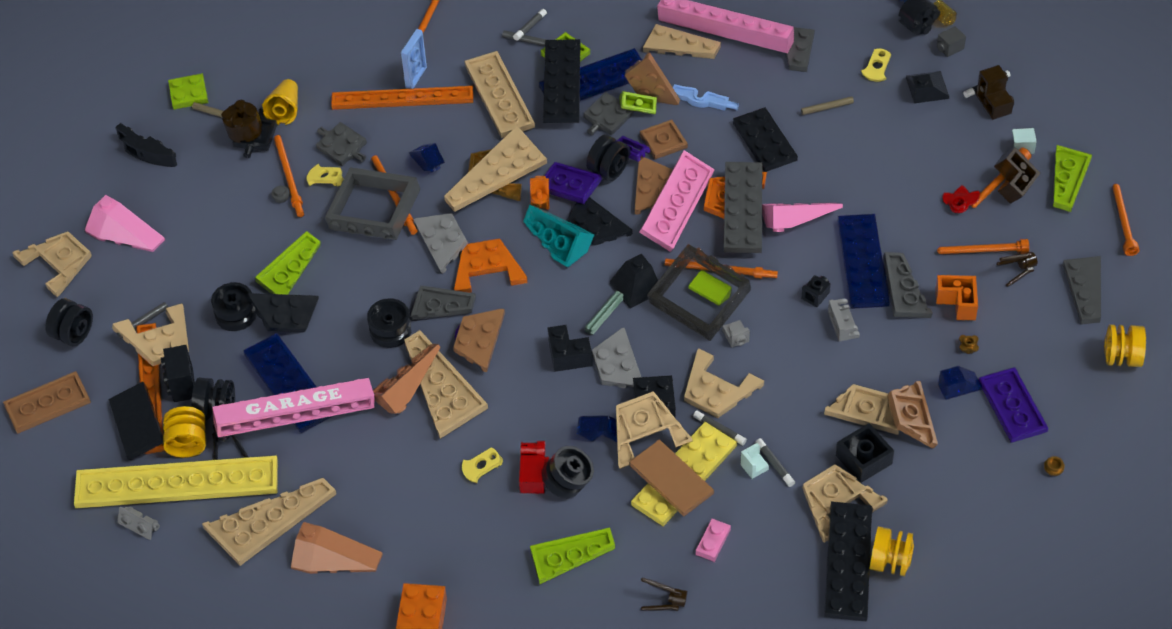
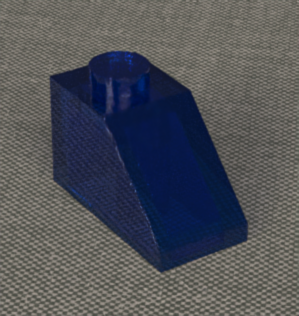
M436 143L424 144L409 152L410 156L423 171L435 172L441 168V164L445 163Z
M960 366L940 371L938 386L945 400L982 390V385L973 371Z

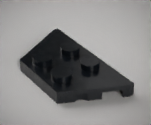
M590 197L584 204L576 202L568 222L594 234L591 242L594 246L605 241L617 240V236L626 234L628 237L633 234V230Z
M248 293L246 299L248 302L251 301L256 308L255 313L262 319L267 331L305 332L319 296Z

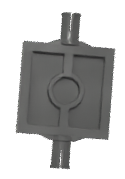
M605 92L584 112L583 118L592 123V126L587 130L588 134L593 135L599 129L613 135L633 115L634 111L621 109L620 100Z
M339 122L330 131H327L322 126L318 128L317 133L323 136L316 144V148L341 166L353 158L358 159L360 162L365 161L366 156L360 153V150L367 144L366 138L342 122Z

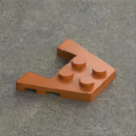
M762 172V189L765 188L767 172ZM725 176L710 178L704 211L724 219Z
M499 238L466 245L461 253L454 291L472 293L469 277L508 271L511 286L528 283L524 271Z

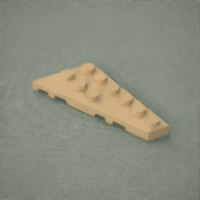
M516 126L444 196L445 201L456 212L547 164V158L523 131Z
M420 330L404 339L411 360L432 344ZM438 351L423 377L420 387L441 439L487 410L488 404Z
M324 478L302 485L293 492L288 493L286 491L281 493L280 497L272 500L268 498L244 507L235 514L220 516V519L209 523L207 521L202 523V526L241 566L334 497L336 490Z

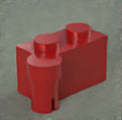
M537 441V443L521 442L520 493L544 494L545 492L542 470L543 466L549 461V457H546L545 441Z

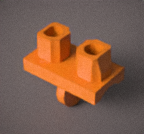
M546 176L530 178L531 205L549 210V178H546Z

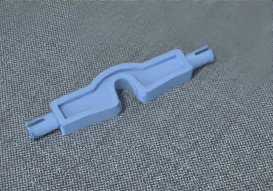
M676 84L672 87L680 100L687 101L695 107H711L724 111L726 108L738 110L739 103L729 101V97L707 91L703 97H697L698 90L696 88Z

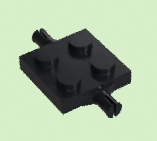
M262 108L258 112L262 122L261 134L250 142H246V140L240 141L241 143L232 142L233 147L245 149L243 154L245 158L247 156L250 158L253 150L268 151L277 127V121L264 118V110Z

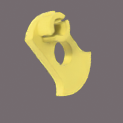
M874 49L868 66L861 70L863 76L874 82L886 80L884 73L891 58V53L884 49ZM875 62H878L879 64H883V66L879 69H876L873 67V64Z
M319 164L314 166L307 175L309 186L315 183L341 186L344 180L341 168L320 167ZM328 173L327 176L321 178L323 174Z
M491 447L471 460L463 459V474L469 481L477 483L481 476L494 468H498L499 465L501 466L503 458ZM485 460V467L482 469H478L477 464L480 461Z

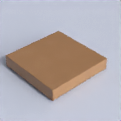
M673 120L640 131V137L645 145L650 148L654 159L688 148V143Z

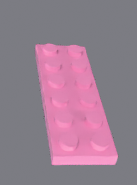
M684 150L639 233L671 252L715 169Z

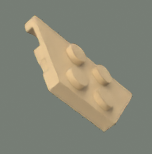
M853 384L847 389L846 393L837 397L836 402L830 407L827 406L824 411V415L864 426L870 423L875 429L896 435L899 434L892 416L887 397L888 393Z

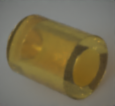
M937 0L934 3L941 12L937 20L945 26L952 25L956 21V11L942 0Z

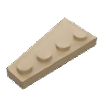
M656 24L643 46V52L658 51V54L672 52L678 56L691 54L692 57L715 59L721 47V42Z

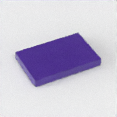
M554 162L544 175L546 178H549V194L581 204L587 201L602 181V177L599 174Z

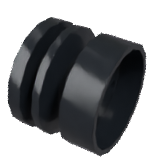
M199 377L196 379L192 392L191 406L202 411L205 419L208 420L213 414L212 407L235 403V386L232 380H225L224 382L223 379H218L214 384L212 378Z

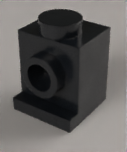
M814 275L802 287L801 299L818 307L830 293L831 283H829L825 276L818 277Z

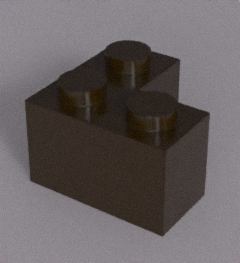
M1000 65L981 70L977 85L976 96L992 120L1012 114L1014 106L1013 97L1006 91L1008 75L1002 70Z
M1016 147L1003 154L994 165L1006 178L998 192L1010 204L1023 197L1040 175V172Z

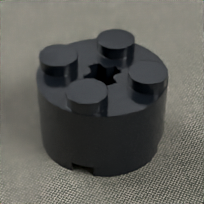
M907 0L902 5L898 16L901 17L899 22L916 35L922 33L926 35L931 31V26L940 16L941 12L929 0Z

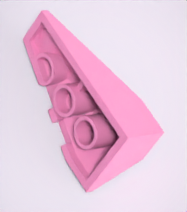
M107 195L93 206L85 228V233L100 241L110 240L118 245L124 243L132 245L133 248L154 252L165 241V238L120 202Z
M762 204V216L767 228H773V232H784V228L795 227L843 208V204Z

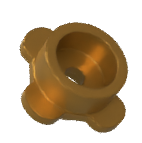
M961 335L959 337V341H961L960 350L967 354L977 352L979 350L977 345L979 338L975 335Z

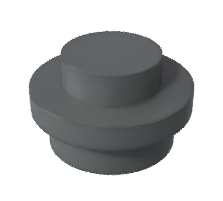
M277 186L272 190L271 195L276 202L284 203L288 200L290 191L286 186Z

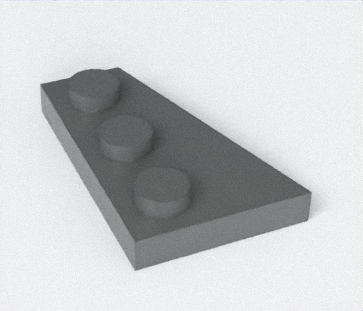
M794 27V42L789 52L786 53L789 70L807 72L815 30Z

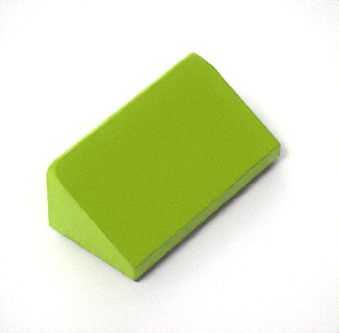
M622 91L620 94L621 109L656 114L657 97Z
M703 270L696 275L688 286L690 290L718 306L730 298L732 290L730 285Z

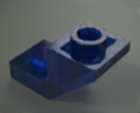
M580 416L578 418L577 434L592 442L601 435L617 442V420L610 416Z

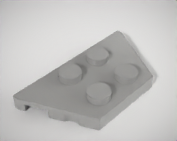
M452 213L413 219L441 273H445L447 270L445 267L451 260L454 261L458 257L459 252L468 244Z
M621 328L592 349V356L602 385H615L620 388L633 387V378L641 377L625 328Z

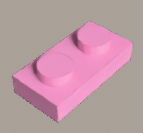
M711 519L696 549V555L715 562L731 530V525Z

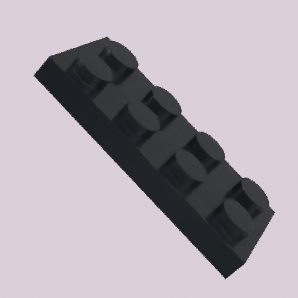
M766 107L733 118V124L756 160L762 162L764 172L797 161V154Z

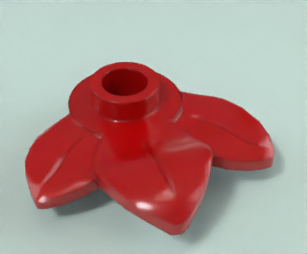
M963 185L954 193L946 192L943 194V202L949 205L954 213L965 212L970 205L975 204L980 198V191L969 193Z

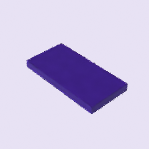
M1015 367L979 377L978 382L1011 443L1048 432L1047 424Z

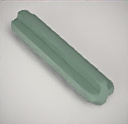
M619 291L614 292L585 326L587 333L593 335L622 302L623 293Z

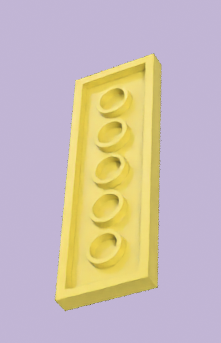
M704 422L691 436L693 442L683 445L675 454L706 481L737 447V441ZM648 483L631 501V506L663 527L677 512Z

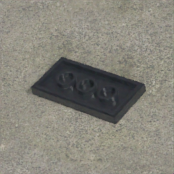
M144 382L108 399L126 457L129 460L163 444V434Z

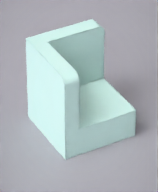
M1034 128L1013 129V148L1016 147L1018 150L1026 148L1030 154H1034L1037 143Z
M758 443L741 451V466L752 479L769 470V465L760 455V445Z

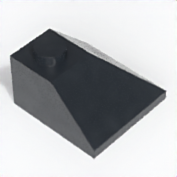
M941 71L906 75L914 104L949 99Z
M642 253L625 261L610 280V284L615 291L623 293V301L629 308L662 293L652 265Z

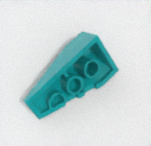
M531 204L523 220L534 236L540 239L542 246L549 250L550 256L566 267L571 266L588 252L594 234Z

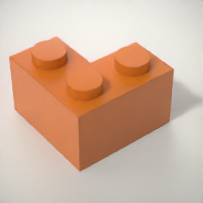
M937 275L935 287L936 304L955 305L956 320H976L978 310L976 276Z

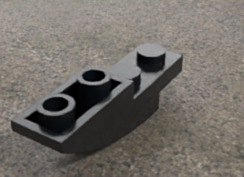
M122 123L115 127L118 138L123 142L125 152L154 165L165 167L177 166L175 152L171 148H166L161 141L155 140L151 136L146 139L141 135L138 136L130 127H126Z

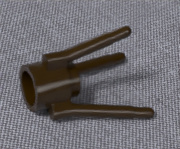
M1033 252L1001 257L999 258L1001 262L996 263L997 266L1018 262L1019 267L1025 269V271L1006 284L1009 287L1026 274L1033 272V267L1037 266L1038 261L1036 255Z
M641 578L642 582L669 591L668 602H672V605L642 606L641 610L672 609L678 611L679 606L685 607L688 591L674 589L650 579Z

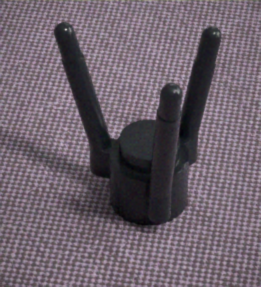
M213 424L214 460H218V439L226 442L230 436L244 458H249L235 434L218 438L215 424Z

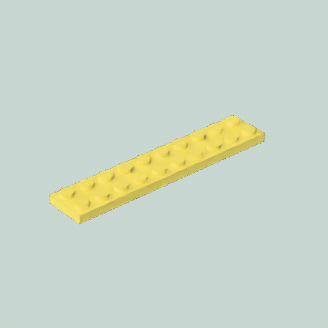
M277 456L77 470L74 506L75 508L277 494L278 458Z

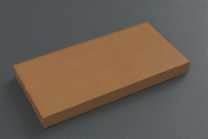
M77 371L3 402L17 434L91 403Z
M660 439L629 462V466L683 517L714 494V489Z

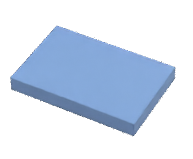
M420 29L415 30L401 52L406 89H413L427 68L423 32Z

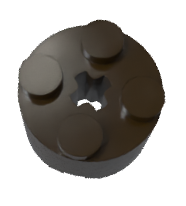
M237 100L235 104L222 112L221 116L225 129L232 141L241 143L240 141L246 140V142H250L261 134L262 122L257 108L253 104L245 102V100Z

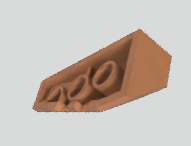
M430 344L412 358V364L400 367L395 377L391 379L387 377L373 390L374 401L389 413L399 414L407 407L406 404L412 399L440 349L439 344Z
M303 522L295 540L291 569L310 574H318V571L337 573V571L349 570L350 572H376L383 553L324 527Z

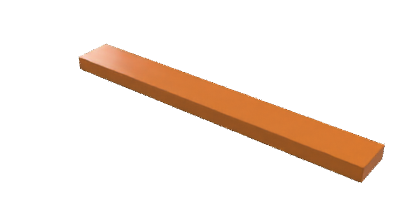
M473 86L332 92L331 106L332 110L473 103Z
M156 323L138 325L137 334L157 328ZM138 353L140 383L144 382L147 386L162 434L164 435L159 364L152 366ZM163 444L145 452V454L164 452Z

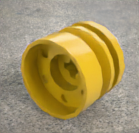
M1109 324L1104 340L1106 364L1113 366L1116 360V365L1121 366L1124 357H1126L1128 366L1142 367L1146 351L1145 327L1130 325L1127 334H1125L1123 325H1119L1116 331V326Z
M187 406L176 407L165 413L163 417L164 450L169 455L179 458H189L201 454L206 447L204 413L199 409Z
M878 526L871 556L870 570L884 572L888 563L891 564V574L895 575L896 566L898 565L901 566L900 576L905 577L911 565L914 550L913 533L908 532L906 541H901L903 531H899L897 538L892 539V529Z

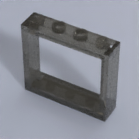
M688 244L647 296L650 304L711 341L750 292L751 286L750 281L745 278L744 274L739 275L729 265L719 263L714 256H708L699 247L695 248ZM691 260L739 288L710 325L663 296Z

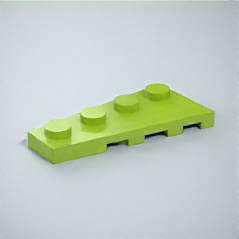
M1056 145L1053 207L1069 212L1072 211L1091 162V154Z
M306 231L255 277V281L271 294L288 295L319 249L320 241Z
M605 528L531 545L530 551L539 584L614 550L615 542L611 529Z

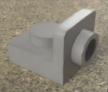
M740 320L722 326V331L731 348L749 342L750 331L748 328H744Z

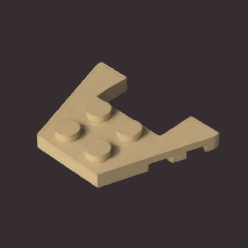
M68 231L46 239L45 243L37 246L32 244L28 246L29 249L13 252L14 258L23 266L41 256L59 273L45 283L47 289L56 297L60 296L92 256L91 252Z
M183 304L166 308V314L172 323L138 334L129 319L113 323L112 325L113 331L121 334L123 340L126 343L132 344L136 348V352L152 366L161 364V357H164L163 349L187 345L189 352Z
M698 349L686 388L684 402L719 418L735 407L737 402L743 398H748L752 395L753 391L764 386V380L750 373L741 385L737 387L707 372L706 370L713 362L714 356Z
M654 391L616 405L619 469L629 466V462L635 458L629 443L662 430L669 429L676 448L693 442L691 436L670 413Z
M836 464L805 482L802 486L824 543L828 541L831 501L850 503L860 497L866 505L872 506V513L888 502L885 496L876 494L868 485L864 486L856 480V477Z

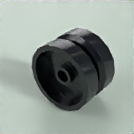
M604 134L591 147L586 167L589 171L600 174L606 180L614 181L621 175L628 163L630 147Z
M230 282L223 284L212 294L211 304L216 322L222 329L227 331L244 330L256 319V308L251 301L248 302L246 299L248 293L252 292L242 283Z
M61 298L53 305L45 323L47 335L56 340H61L72 347L78 346L84 341L91 329L93 322L92 310L70 299Z
M388 298L379 300L370 307L367 313L370 337L373 342L385 348L398 347L404 344V339L408 338L412 333L409 309L406 304L400 300Z
M573 446L561 447L543 466V482L551 493L560 498L569 499L575 497L593 478V463L583 450Z

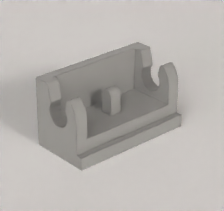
M847 299L829 300L828 313L839 342L860 337L849 305L840 306L841 304H847Z

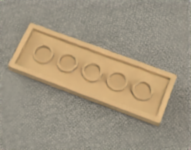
M498 51L464 61L465 67L501 138L506 137L516 126L522 131L535 128V123Z

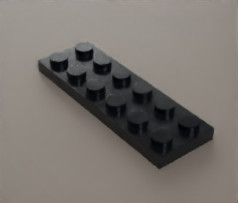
M580 39L545 40L543 123H579Z
M831 501L824 617L867 621L872 523L871 505Z

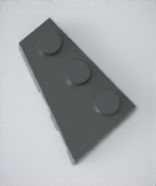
M420 285L411 313V320L472 313L476 294Z

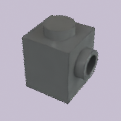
M954 26L938 34L937 48L949 57L964 49L966 36Z

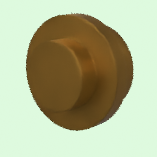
M1057 456L1048 458L1044 463V470L1052 476L1061 475L1065 468L1062 459Z

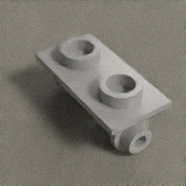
M120 506L118 523L151 540L152 531H157L160 527L158 521L148 516L142 518L143 514L131 506L125 508Z

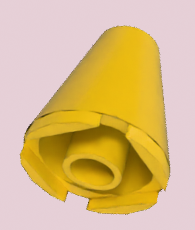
M291 79L283 80L265 98L262 107L264 110L263 114L267 119L276 120L278 125L280 123L287 125L295 120L298 113V85L295 81Z

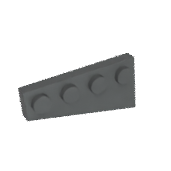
M885 252L883 260L893 316L931 318L933 313L926 305L924 294L921 295L918 289L919 284L917 280H914L911 274L912 270L904 254Z
M1101 256L1063 260V268L1080 323H1100Z

